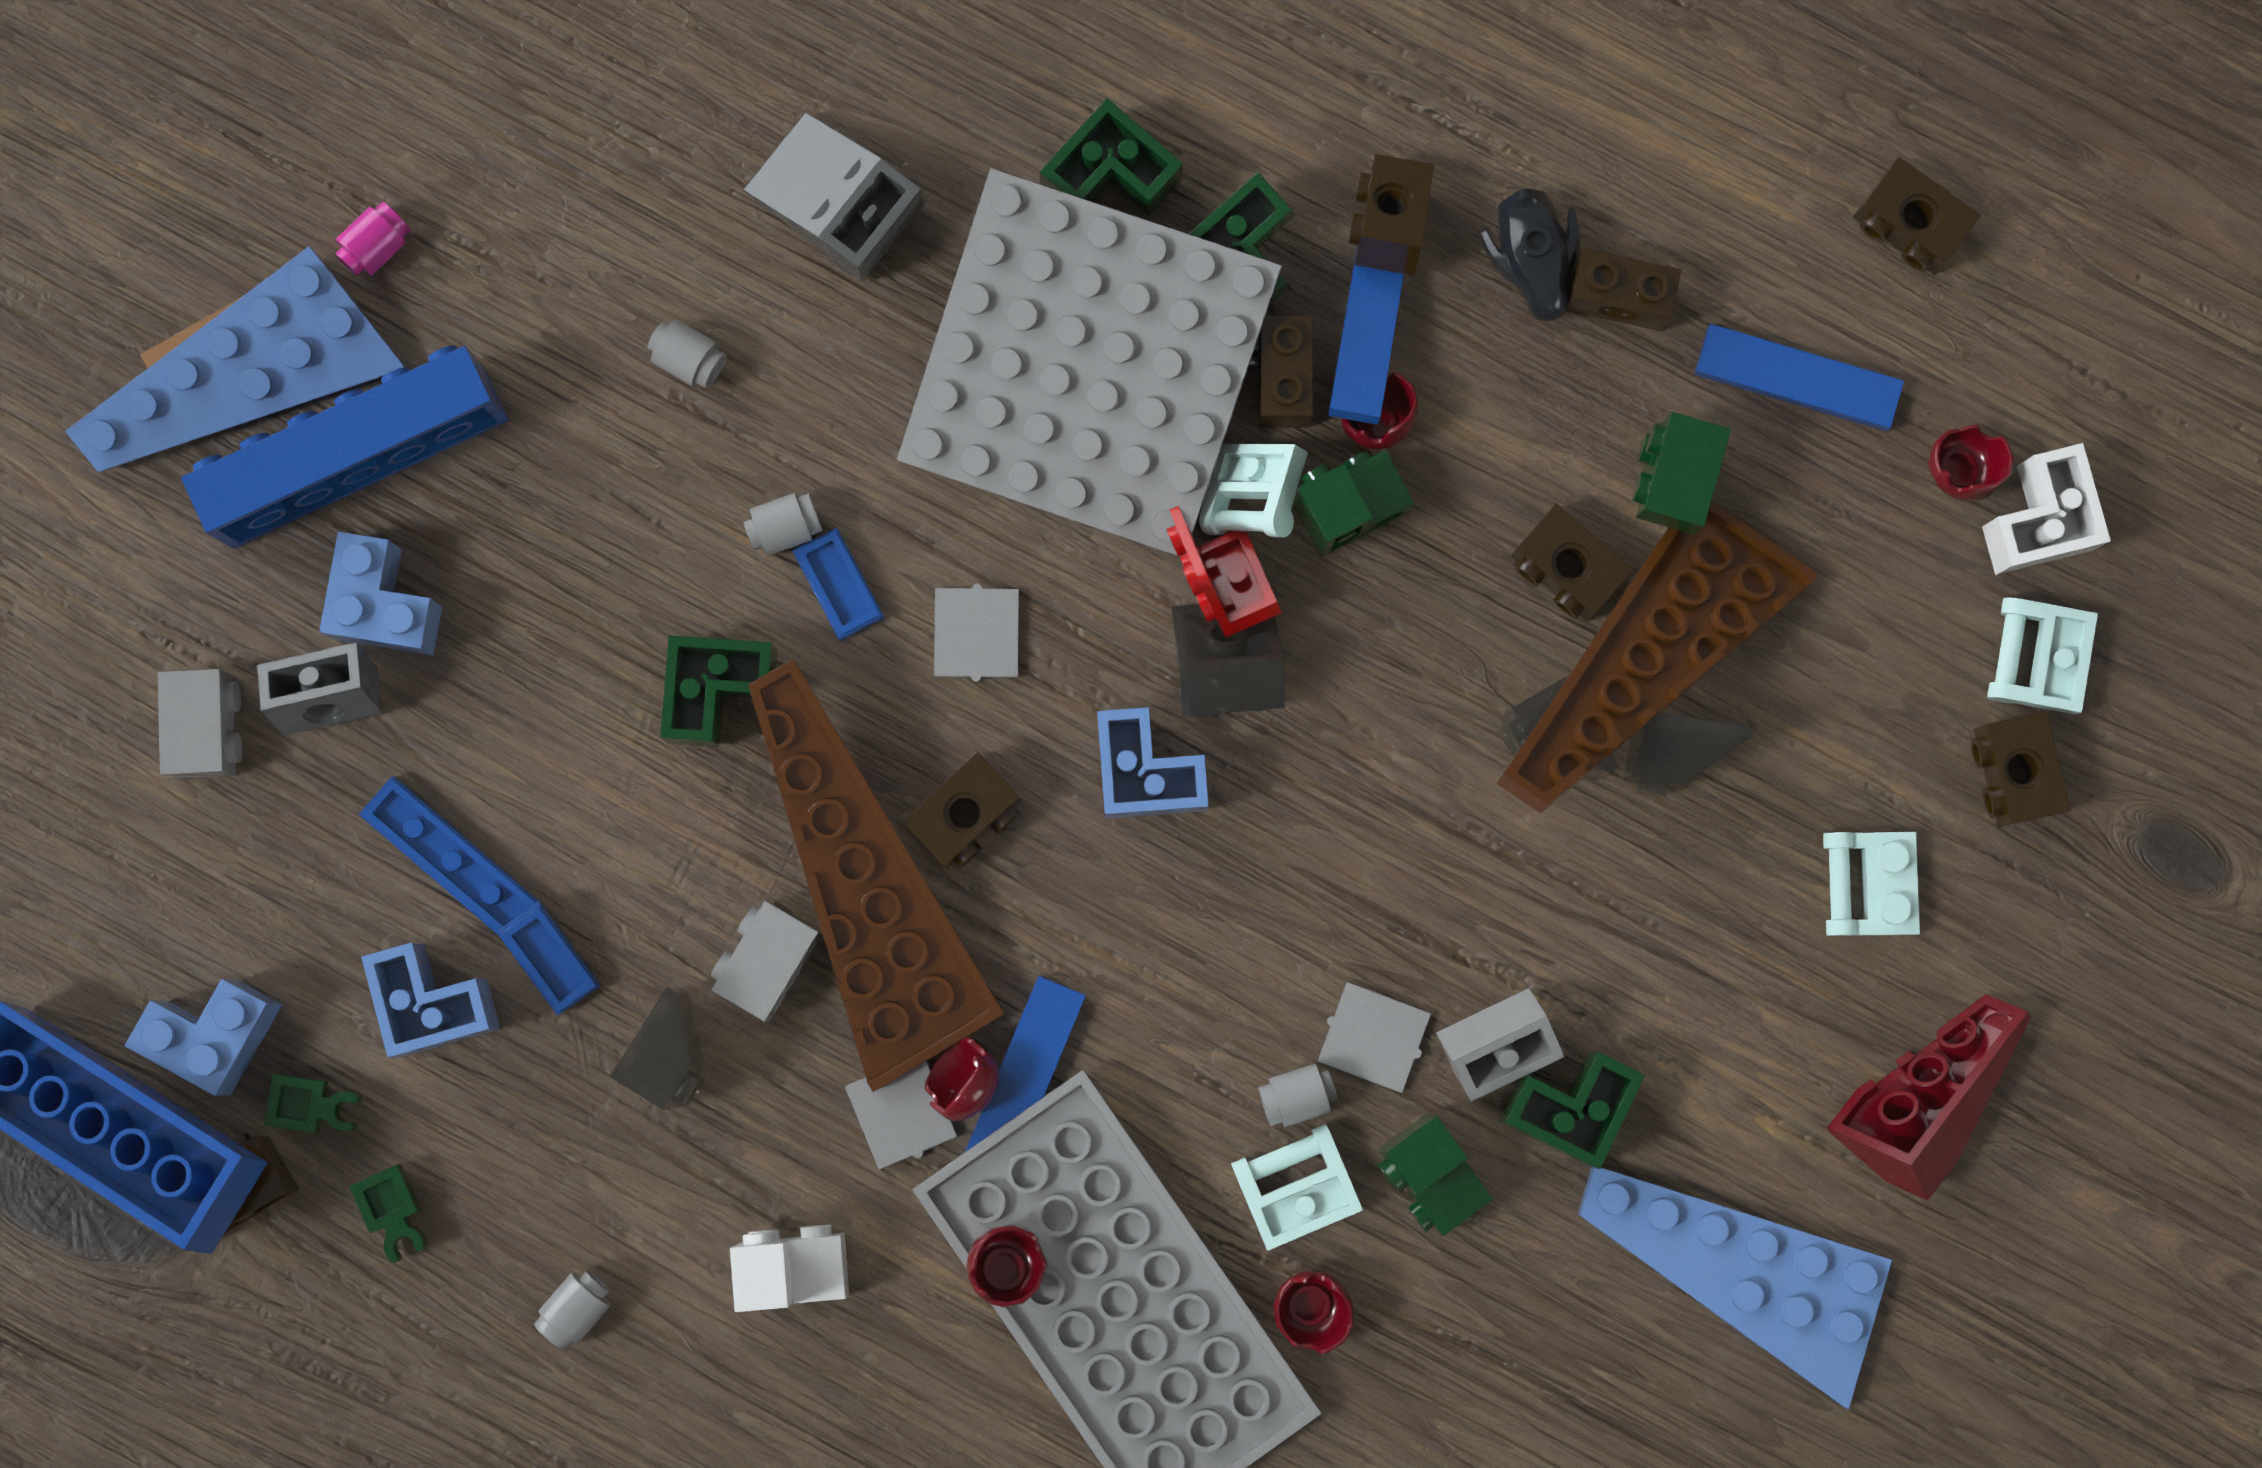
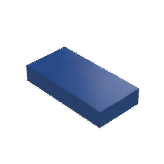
M837 527L792 550L840 642L885 619Z
M541 901L498 929L497 934L557 1016L600 986L597 977Z

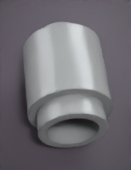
M674 319L668 325L664 323L659 324L647 346L652 351L651 363L692 387L699 384L705 389H708L714 383L727 357L726 353L718 349L719 344L677 319Z
M792 493L750 508L752 519L743 522L753 550L763 547L766 556L812 541L811 535L823 531L809 493L799 497L796 496V493Z
M1315 1063L1268 1078L1269 1084L1258 1087L1270 1127L1282 1123L1285 1128L1331 1113L1329 1102L1338 1100L1329 1071L1326 1070L1319 1073Z
M586 1270L582 1276L571 1272L539 1309L541 1316L534 1323V1326L552 1344L566 1351L572 1343L579 1344L611 1306L610 1301L605 1297L610 1289L590 1271Z

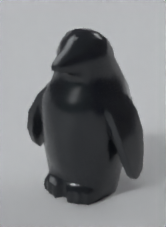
M1529 188L1521 189L1498 204L1501 248L1495 245L1485 229L1481 231V238L1492 266L1522 293L1526 299L1528 309L1534 317L1545 322L1554 321L1561 318L1568 308V277L1576 260L1580 244L1577 215L1574 208H1569L1567 229L1564 232L1547 193Z

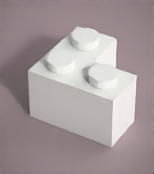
M2083 443L2033 455L2019 464L2017 469L2029 509L1999 516L1982 526L1995 575L2090 552L2111 541Z
M831 1224L800 1227L801 1237L780 1239V1229L751 1231L748 1234H744L743 1242L730 1248L735 1312L788 1308L794 1303L846 1299L849 1296L845 1233L832 1234Z

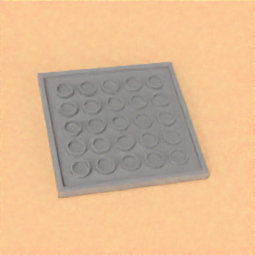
M990 168L897 461L1177 555L1166 530L1175 525L1169 509L1179 506L1193 534L1282 265Z

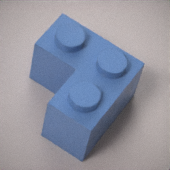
M344 532L337 533L320 624V633L337 641L357 642L362 645L434 656L442 606L431 598L394 592L402 549L393 542L382 538Z
M1149 707L1097 711L1105 819L1207 811L1208 794L1204 755L1153 759Z
M411 942L361 957L388 1058H402L500 1030L488 980L475 978L436 989L425 944Z
M221 979L200 1018L169 1001L150 1000L124 1046L214 1096L232 1095L283 1004L239 980Z

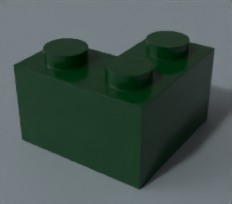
M1106 98L1039 172L1040 185L1094 203L1112 184L1146 215L1150 216L1182 180L1183 163L1112 101Z
M1257 172L1192 230L1189 235L1269 261L1259 247L1289 222L1296 213L1269 182ZM1281 273L1269 306L1291 287Z
M1673 411L1661 424L1654 423L1651 433L1645 434L1638 455V462L1645 464L1643 472L1639 474L1632 497L1633 502L1640 503L1636 518L1693 535L1698 533L1705 525L1731 428Z
M1366 450L1333 470L1329 463L1311 470L1302 476L1303 483L1299 485L1293 502V506L1320 557L1409 513L1414 505L1386 450L1373 456L1371 450Z
M668 635L660 738L668 744L719 747L723 697L752 699L748 684L777 668L778 649L772 642Z
M1589 1052L1569 1095L1529 1075L1519 1078L1498 1122L1591 1168L1601 1169L1645 1075L1600 1052Z
M1426 1113L1377 1149L1384 1159L1377 1164L1378 1168L1394 1190L1397 1189L1399 1192L1404 1189L1407 1190L1415 1201L1407 1208L1425 1232L1434 1228L1439 1235L1444 1236L1493 1200L1465 1161L1468 1159L1437 1115Z

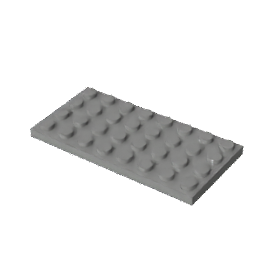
M1084 1070L1078 1072L912 1189L965 1267L967 1265L968 1253L974 1241L990 1228L1015 1225L1034 1233L1038 1237V1242L1047 1261V1267L1039 1290L1023 1304L1009 1307L992 1306L1104 1468H1246L1322 1414Z

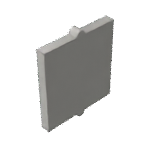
M974 584L972 588H935L934 677L971 678L975 683L980 682L981 678H1018L1019 589H982L980 584Z
M1346 982L1334 1017L1331 1016L1327 1019V1025L1330 1028L1317 1061L1402 1093L1414 1059L1420 1058L1422 1055L1421 1050L1418 1048L1431 1013Z
M927 1061L875 1092H872L866 1077L845 1086L878 1169H882L912 1155L915 1158H921L924 1150L957 1137L952 1121L943 1117L929 1105L930 1101L934 1102V1100L924 1089L925 1081L931 1071Z

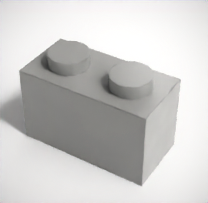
M221 669L157 672L160 775L173 779L236 776V763H240L242 760L243 746L239 732H235L234 712H239L241 708V691L238 682L233 681V675Z
M764 901L760 909L752 906L743 918L737 930L738 933L743 935V938L734 953L726 950L716 963L711 977L717 981L711 990L762 1021L770 1022L821 938L822 933L773 904Z
M1529 988L1436 1032L1450 1065L1471 1102L1565 1057L1547 1015Z

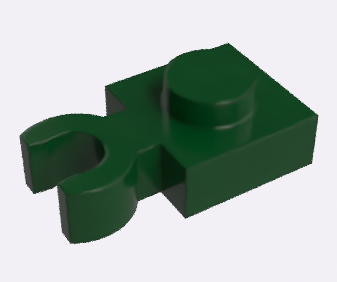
M273 1074L263 1125L319 1133L321 1121L324 1119L335 1130H356L358 1123L343 1120L340 1117L339 1109L346 1101L361 1103L362 1096L355 1092H339L332 1097H326L328 1081Z
M396 1164L349 1186L369 1234L384 1228L387 1235L384 1240V1253L390 1262L395 1263L402 1260L401 1253L398 1250V1242L403 1236L409 1237L413 1241L417 1252L427 1249L425 1234L418 1227L412 1226L408 1219L409 1216L420 1212L421 1209L401 1164Z

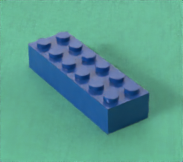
M455 345L446 346L430 354L428 357L429 362L413 370H410L409 367L393 370L381 378L382 384L365 392L362 389H355L338 396L334 400L335 406L318 414L316 411H307L294 416L287 422L288 428L273 435H269V433L253 435L240 443L241 449L225 457H222V455H212L196 462L192 466L194 471L180 478L205 532L235 549L510 421L485 367L465 345L458 349Z
M0 1000V1130L180 1248L212 1254L268 1162L33 1011Z

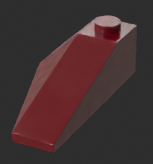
M1985 994L1937 1030V1039L1918 1053L1913 1055L1908 1051L1896 1060L1898 1067L1880 1081L1874 1083L1870 1079L1860 1086L1827 1127L1829 1132L1883 1180L1928 1201L1958 1162L2031 1019L2029 1011Z

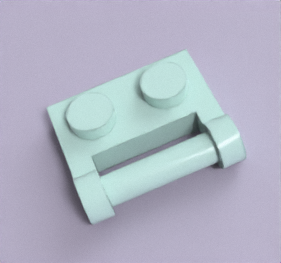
M1223 444L1200 512L1199 524L1201 530L1208 535H1223L1227 531L1264 532L1270 537L1288 536L1294 525L1291 508L1308 452L1295 444ZM1231 499H1267L1264 511L1228 510Z
M2003 598L2001 615L2005 616L2002 641L1995 682L1989 683L1987 699L2075 715L2082 713L2098 613L2025 599ZM2026 619L2039 621L2029 687L2015 685Z
M1916 832L1823 833V849L1829 850L1831 920H1826V936L1920 934ZM1849 849H1861L1863 920L1852 919Z
M1326 1123L1311 1129L1312 1135L1248 1162L1246 1158H1242L1231 1163L1267 1251L1363 1211ZM1316 1155H1322L1327 1168L1266 1194H1260L1255 1181Z

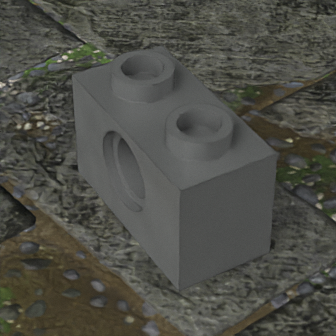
M357 642L257 665L261 711L284 736L382 713L378 668Z

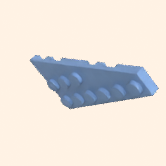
M308 246L65 432L96 471L103 472L163 450L293 408L326 395L364 384L406 366L315 250Z
M1591 1168L1577 1215L1693 1297L1701 1305L1756 1345L1766 1350L1843 1408L1849 1410L1892 1262L1891 1259L1604 1168Z

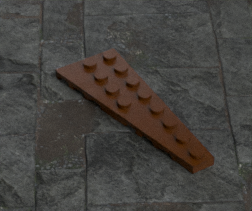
M1711 501L1704 527L1695 535L1667 527L1497 784L1540 814L1543 813L1803 593L1815 580L1818 573L1713 501Z
M791 659L748 684L867 1083L872 1092H875L1004 1015L795 660Z

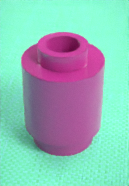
M382 201L375 209L369 206L335 239V242L340 247L335 255L354 275L358 276L364 271L372 277L406 244L403 238L411 232V229L391 207Z

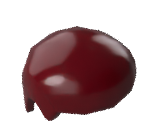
M1392 372L1386 380L1379 424L1340 418L1343 431L1353 441L1368 449L1383 450L1400 443L1410 435L1417 419L1418 400L1415 387L1400 373Z
M1972 425L1961 429L1948 430L1938 438L1931 447L1928 468L1938 487L1948 496L1960 501L1982 500L1991 495L2010 477L2014 456L2009 442L2004 436H1988L1981 431L1979 425Z
M964 1038L943 1052L933 1065L925 1081L924 1089L934 1100V1102L931 1100L929 1105L948 1120L961 1121L975 1116L991 1103L999 1085L998 1064L994 1057L975 1040Z
M1015 1225L990 1228L974 1241L968 1253L967 1274L974 1291L983 1301L995 1306L1009 1307L1025 1303L1039 1290L1047 1267V1261L1038 1242V1237L1030 1231Z
M1305 1271L1290 1276L1281 1284L1274 1300L1276 1326L1293 1347L1316 1350L1320 1354L1329 1353L1346 1342L1354 1325L1353 1301L1347 1289L1335 1277L1327 1273Z

